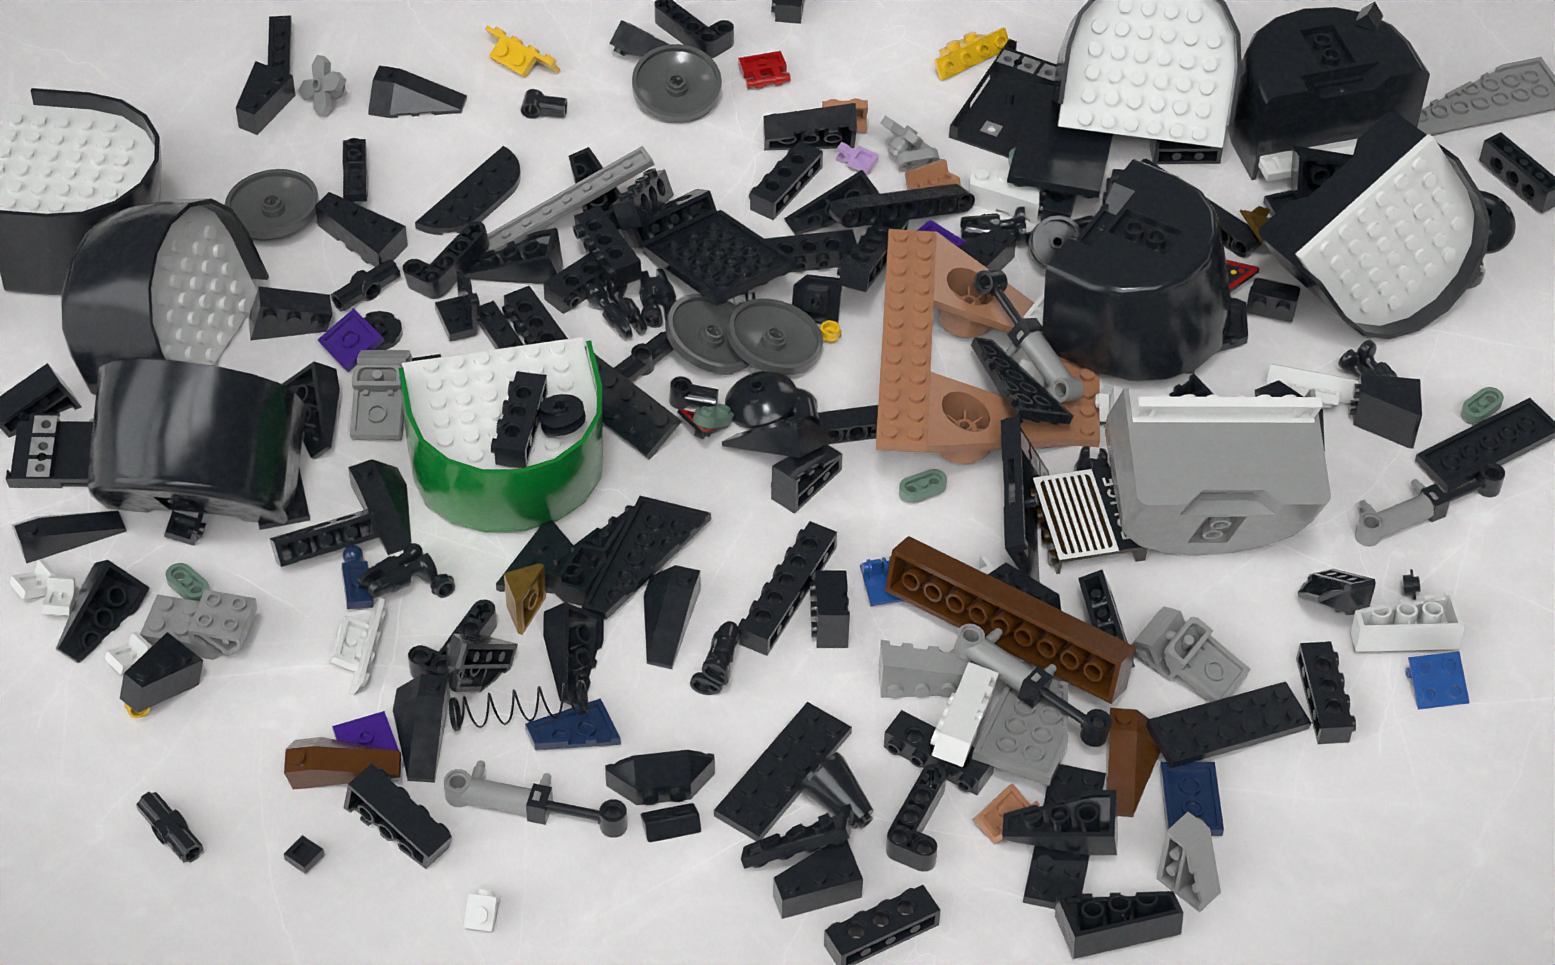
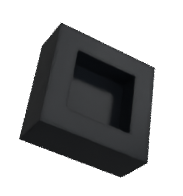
M303 835L284 853L285 861L305 874L324 856L323 848Z

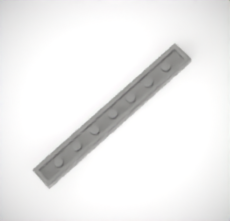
M643 146L639 147L488 234L490 245L487 250L498 252L507 247V243L514 241L515 244L526 239L527 235L540 231L654 166L653 159Z

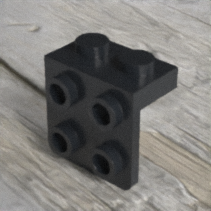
M462 270L457 271L458 297L435 302V310L449 341L478 335L477 324H480V316L477 307H480L477 293L472 292L470 278L465 277Z
M1255 278L1248 295L1247 313L1293 322L1301 289L1295 285Z

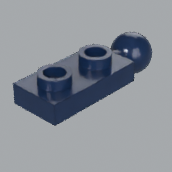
M356 545L346 547L343 551L345 563L341 564L347 609L373 608V598L368 594V589L364 590L357 582L358 578L369 568L368 561H362L363 551L360 547Z

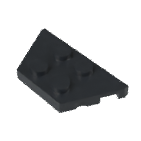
M1231 298L1230 326L1221 349L1217 352L1247 343L1248 322L1245 301Z
M553 520L544 522L504 573L539 563L543 564L546 570L553 565L555 558L558 556L563 558L571 552L573 544ZM504 574L496 583V590L499 592H504L505 590ZM545 584L546 593L553 594L554 592Z

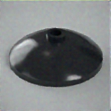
M1480 191L1490 219L1486 254H1491L1502 250L1510 243L1515 234L1516 222L1512 210L1501 198L1492 193Z
M760 371L751 373L738 380L728 391L725 405L730 407V411L734 414L732 421L735 424L755 429L781 422L787 418L793 411L794 403L798 400V393L794 382L786 375L777 372Z

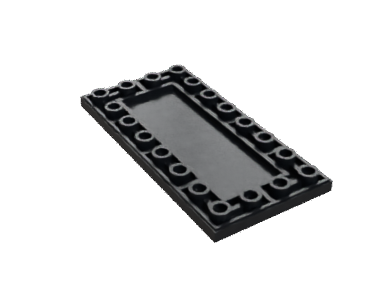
M1033 83L1010 165L1007 183L1017 187H1035L1040 191H1058L1063 195L1076 194L1087 199L1099 198L1114 133L1058 126L1061 104L1052 100L1053 86Z

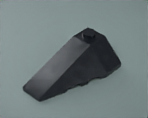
M557 228L533 232L527 235V240L517 244L511 241L507 243V247L498 252L490 250L483 253L464 273L465 277L474 280L543 283L562 271L563 267Z
M314 361L283 382L282 385L295 392L307 406L303 443L310 457L316 459L331 449L340 388L337 369Z
M374 459L348 467L350 485L363 510L369 509L374 512L381 536L379 540L387 555L404 550L407 545L412 543L407 484L398 467Z
M118 510L36 516L12 524L26 564L127 532Z
M1086 790L1079 792L1080 796L1066 800L1061 797L1054 799L1055 803L1040 807L1032 805L1004 813L1002 839L1084 855H1117V791Z

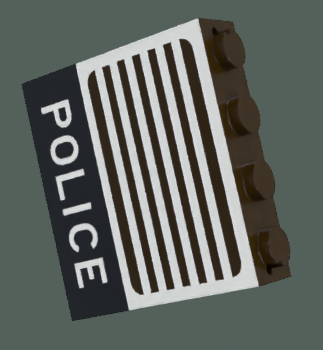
M1110 466L1033 478L1031 488L1028 490L1029 497L1036 496L1039 505L1035 506L1034 510L1035 521L1041 525L1042 543L1047 544L1048 561L1050 565L1054 566L1056 574H1060L1062 562L1132 552L1135 562L1145 561L1148 548L1137 545L1122 531Z

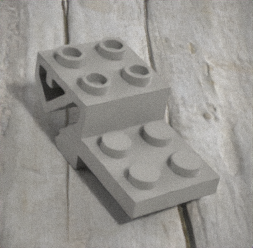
M361 350L358 354L357 365L353 368L352 376L354 392L350 426L351 439H401L403 405L398 368H402V363L412 362L410 350Z
M204 590L200 601L157 594L140 635L148 643L155 644L168 632L200 658L213 660L219 657L221 651L226 655H230L240 650L243 646L257 611L256 598Z
M1165 606L1157 612L1131 644L1137 647L1135 653L1168 681H1171L1178 674L1210 702L1229 697L1251 670L1211 636L1214 630L1197 617H1190L1185 622L1180 610Z

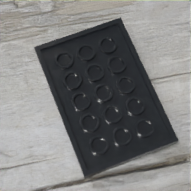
M718 210L714 214L642 247L645 255L716 306L724 304L738 295L746 294L749 290L765 285L770 280L784 276L797 268L794 258L722 210Z

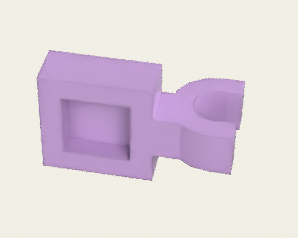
M841 142L837 147V151L840 153L837 155L836 161L841 163L848 161L847 166L858 171L863 170L865 174H868L877 163L879 154L861 146H858L855 150Z

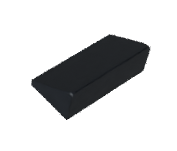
M694 803L640 814L646 839L650 843L701 832L700 815Z

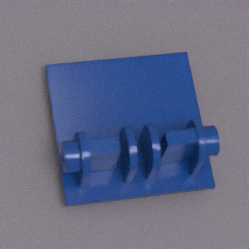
M889 556V561L882 557V560L867 559L866 562L860 564L871 606L904 601L885 591L891 556Z
M1460 651L1408 657L1409 667L1405 669L1407 678L1412 679L1418 710L1470 703Z

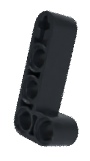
M673 0L655 1V23L683 45L695 47L705 52L711 58H715L733 47L734 24L732 22L720 20L708 27Z
M479 221L469 223L430 264L420 259L407 260L403 264L402 269L408 288L431 299H438L444 296L457 282V271L462 270L465 273L489 248L490 242L485 225Z
M809 397L800 398L793 405V417L798 416L802 420L813 421L830 436L831 442L827 443L828 445L876 439L878 405L817 412L815 401Z
M486 599L475 602L439 651L423 645L412 647L408 652L411 676L413 678L420 674L448 676L445 659L447 656V644L452 635L480 634L490 637L497 627L494 603Z
M929 764L923 768L887 832L886 854L888 857L922 872L932 870L936 864L937 842L934 838L922 832L944 795L946 770L942 766Z

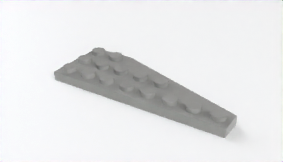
M1542 57L1502 64L1496 67L1494 72L1490 74L1487 72L1481 75L1479 80L1475 82L1469 81L1446 93L1445 97L1441 100L1435 99L1431 101L1429 106L1421 110L1417 128L1425 134L1431 135L1555 109V75Z
M1020 658L1018 659L1033 670L1036 668V666ZM1053 675L1049 690L1068 702V682ZM1006 684L973 751L972 759L1050 786L1067 749L1068 715L1044 699L1032 708L1018 699V691Z

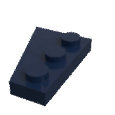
M601 698L588 702V713L584 715H579L573 708L561 711V714L556 719L549 715L525 723V730L535 750L621 745V738ZM576 706V710L580 713L579 706Z

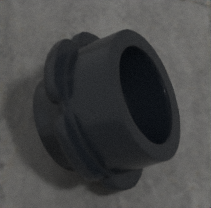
M446 573L435 576L430 585L431 592L440 598L448 597L455 590L454 578Z

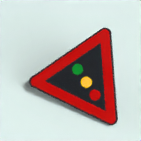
M1226 259L1230 292L1259 273V267Z
M681 408L677 411L695 429L694 436L700 439H704L705 436L710 437L712 433L729 427L705 428L693 422L695 412Z

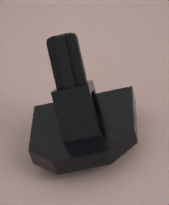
M805 275L793 286L792 305L808 314L815 323L822 324L828 320L839 323L842 286L839 285L840 278Z

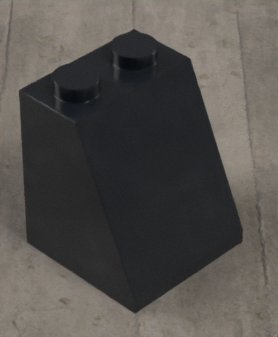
M1360 374L1358 384L1354 383L1353 398L1355 399L1350 400L1349 415H1353V425L1413 449L1422 418L1420 379Z

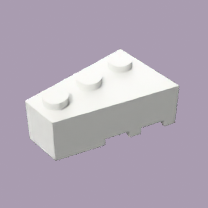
M971 168L969 192L975 197L973 206L996 212L998 209L1008 212L1010 217L1014 216L1017 207L1025 206V218L1030 219V223L1037 225L1039 208L1038 189L1029 186L1017 187L1007 183L1008 170Z

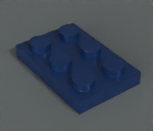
M1160 762L1159 770L1167 830L1189 812L1205 822L1210 828L1211 836H1223L1224 826L1215 762H1192L1171 769L1167 762Z

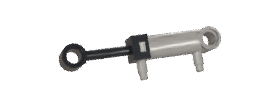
M1001 270L979 271L974 277L976 291L982 295L991 294V296H995L1015 324L1007 334L1012 343L1006 350V354L1012 356L1022 347L1048 384L1045 389L1059 402L1078 401L1084 392L1081 380L1077 377H1072L1042 335L1045 329L1038 319L1022 318L1004 293L1008 284L1006 274Z
M1485 463L1480 468L1479 475L1475 481L1446 493L1436 483L1425 487L1417 479L1411 481V485L1419 496L1376 512L1365 500H1361L1359 506L1364 513L1359 517L1355 539L1363 546L1372 547L1379 543L1380 538L1426 519L1432 523L1446 517L1450 502L1475 491L1484 497H1496L1501 491L1505 470L1499 464Z
M965 624L960 627L954 646V653L959 659L973 661L981 667L998 672V678L1018 691V699L1032 708L1042 699L1052 704L1081 724L1080 738L1086 745L1100 747L1105 744L1112 725L1111 716L1101 709H1092L1087 714H1084L1050 691L1049 688L1053 675L1057 670L1054 664H1050L1044 670L1039 666L1033 670L995 644L1002 635L1000 628H996L985 637L984 631L975 624Z
M480 760L474 767L471 776L465 770L455 769L448 772L444 777L445 798L447 803L453 807H464L468 804L526 815L528 822L546 825L550 812L598 821L601 832L610 838L620 837L627 830V808L622 801L617 799L607 800L601 804L599 810L553 801L552 787H550L552 777L549 773L543 774L539 784L533 783L532 789L482 779L485 771V762Z

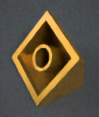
M540 563L504 573L506 606L517 633L521 635L524 634L546 599L544 565Z

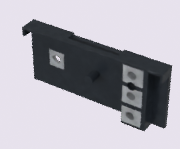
M1009 39L950 124L949 138L1009 158V152L1016 148L1033 83L1054 86L1057 64L1016 51L1017 41ZM989 77L990 80L985 85V87L983 88L975 102L970 107L972 100L974 99L978 91L981 89V87ZM988 128H994L995 131L991 132V131H988L987 129H988Z
M30 413L29 421H18L11 472L7 470L5 478L9 488L88 487L93 422L60 421L58 414Z
M1020 415L1001 420L1005 550L1021 572L1040 582L1038 532L1034 516L1035 506H1038L1039 502L1036 496L1029 497L1028 490L1031 488L1033 478L1048 476L1049 471L1022 430L1021 423H1023V419Z

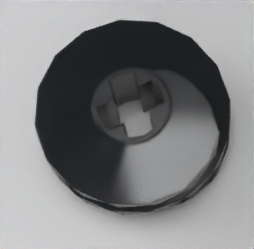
M553 395L545 398L539 405L541 410L539 415L541 429L543 433L549 436H564L573 433L581 428L585 422L586 414L583 401L574 395Z

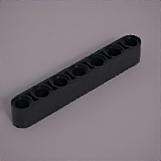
M1148 159L1141 160L1143 163L1165 171ZM1207 198L1217 213L1225 248L1244 258L1262 245V242L1259 241L1248 224Z
M948 184L838 199L831 204L829 214L843 227L854 228L966 212L973 207L975 197L959 184Z

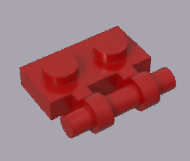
M781 51L738 58V66L743 78H753L746 80L747 89H762L764 86L772 84L780 86L784 82L791 81L790 73L781 74V72H787V64Z

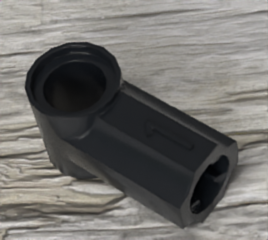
M529 89L525 92L520 111L523 116L529 119L538 118L540 115L566 117L568 101L567 98L545 96L537 89Z
M678 376L670 382L669 403L677 409H684L689 405L701 408L703 406H716L719 389L694 385L690 379Z

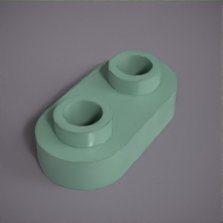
M1485 387L1464 402L1461 415L1468 422L1480 423L1501 408L1504 396L1500 390L1494 387Z
M716 404V406L711 407L703 406L695 410L693 422L705 428H719L731 425L734 414L730 411V407L724 404Z
M930 469L904 478L899 485V495L904 501L913 503L940 494L946 489L947 476L941 470Z
M185 563L173 564L166 570L168 585L184 599L200 601L204 590H210L208 582Z

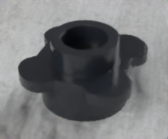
M1410 569L1409 575H1403L1405 596L1413 595V599L1417 600L1416 592H1421L1419 576L1414 577L1413 569Z

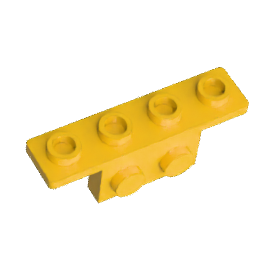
M486 26L485 30L498 40L489 54L492 60L526 78L536 61L557 73L560 72L561 69L555 64L557 61L550 55H540L538 49L532 45H528V47L522 45L523 42L513 35L509 38L506 36L507 33L497 26L494 29Z
M1001 27L987 35L969 32L961 40H953L946 43V47L939 50L941 57L934 60L939 79L945 80L999 54L1009 40L1006 28Z

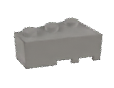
M1187 812L1166 831L1156 879L1171 891H1174L1176 895L1199 913L1221 893L1210 828L1203 820Z

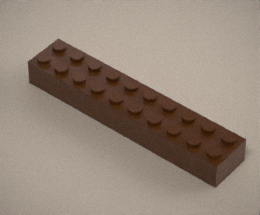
M910 536L906 537L892 549L885 586L886 592L958 628L965 624H975L984 631L985 637L991 631L1000 628L1002 635L995 642L1000 648L1036 667L1039 666L1043 670L1050 664H1054L1057 668L1054 676L1110 704L1126 690L1137 647Z

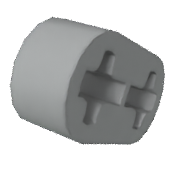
M936 148L907 151L896 157L898 168L902 172H907L940 160Z

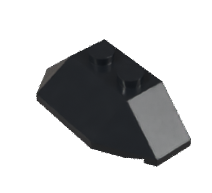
M1329 569L1310 574L1307 577L1308 581L1303 583L1298 591L1299 598L1335 609V612H1345V615H1354L1356 610L1370 607L1376 582L1373 578L1338 569Z
M453 634L447 644V656L445 659L451 691L482 692L495 682L501 673L505 674L511 669L518 644L480 634Z
M694 750L633 755L619 760L615 764L605 765L606 786L635 805H654L663 802L691 800L715 774L714 754H705Z

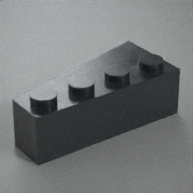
M1293 145L1290 187L1296 199L1310 196L1347 163L1353 155Z
M590 147L568 156L575 184L603 168ZM617 187L583 205L581 207L582 212L600 206L617 230L621 229L612 206L619 198L620 191Z
M1174 891L1136 892L1135 896H1124L1119 892L1110 893L1109 897H1093L1092 893L1080 894V897L1067 898V894H1056L1055 918L1073 959L1172 937L1182 933L1184 912Z

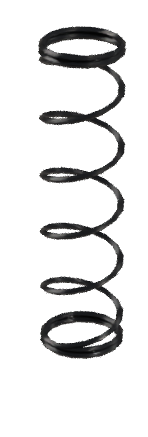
M583 680L577 682L579 713L573 705L566 684L563 682L560 709L556 716L550 712L542 689L538 686L536 708L532 719H528L524 714L516 690L513 689L510 717L505 723L500 719L496 711L491 693H488L486 717L481 726L477 725L474 721L465 696H463L462 716L458 699L451 697L449 700L451 726L455 732L460 731L466 705L474 725L480 729L483 728L488 719L490 702L497 719L503 725H507L513 715L515 699L523 717L531 722L536 717L540 695L547 712L556 719L561 714L563 708L564 691H566L573 710L579 715H584L588 713L589 709L586 685Z

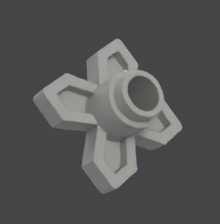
M317 55L311 65L313 79L303 80L298 92L304 99H314L313 109L320 116L327 117L333 107L332 99L342 97L345 92L346 78L340 72H331V62L325 56Z
M886 115L880 122L894 135L888 144L890 147L887 151L895 157L903 152L912 151L913 148L917 150L932 148L923 142L924 140L917 136L918 132L908 125L903 128Z

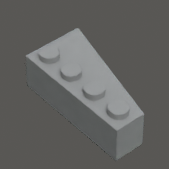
M881 640L878 671L881 698L950 697L952 692L956 693L968 662L976 663L959 659L955 655L954 649L950 652H943L939 647L928 646L927 650L914 648L911 643H902L901 646L890 645V641Z

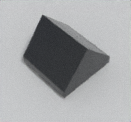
M1373 2L1362 8L1354 21V25L1376 31L1383 19V14L1377 4Z

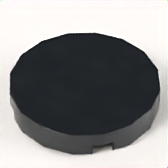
M374 311L366 314L364 319L385 340L375 350H387L400 342L403 332L399 318L397 319L394 317V314L385 311Z

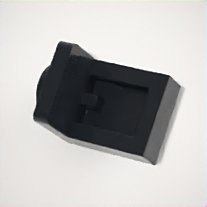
M172 511L164 537L194 546L196 538H202L206 523L202 522L204 513L199 512L198 517L195 518Z

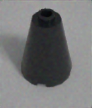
M839 752L831 754L819 763L820 768L815 773L812 770L801 782L799 789L804 795L834 816L843 812L841 807L851 804L854 812L852 828L860 827L863 829L873 820L871 814L874 810L844 756Z

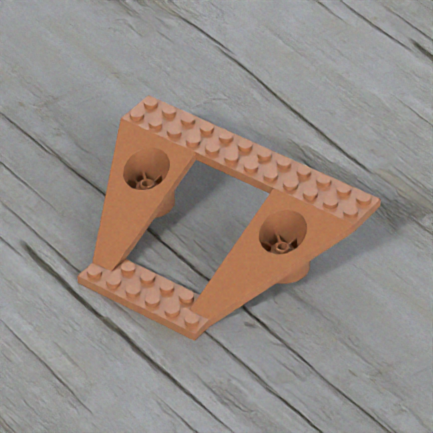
M889 229L876 450L921 453L938 452L942 457L951 462L960 464L975 463L984 459L991 450L1002 449L1001 420L1014 415L1001 395L931 372L933 307L939 309V319L942 326L956 336L966 338L978 337L988 333L992 328L1009 333L1015 324L995 296L979 294L974 287L975 275L979 271L989 269L938 232ZM1007 284L1004 293L1023 318L1034 302ZM1059 357L1072 377L1079 378L1084 387L1083 395L1078 401L1060 402L1074 415L1071 423L1054 425L1044 421L1036 423L1023 419L1021 428L1034 448L1061 446L1099 447L1100 416L1095 400L1097 393H1100V373Z

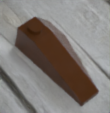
M1110 708L1109 715L1112 718V725L1107 737L1106 790L1117 791V816L1134 817L1161 751L1146 727L1148 717L1136 709Z
M324 737L294 740L285 750L284 774L293 790L350 783L371 763L378 769L382 768L385 770L390 779L400 778L401 752Z

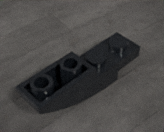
M350 138L343 140V198L351 202L367 201L366 139Z

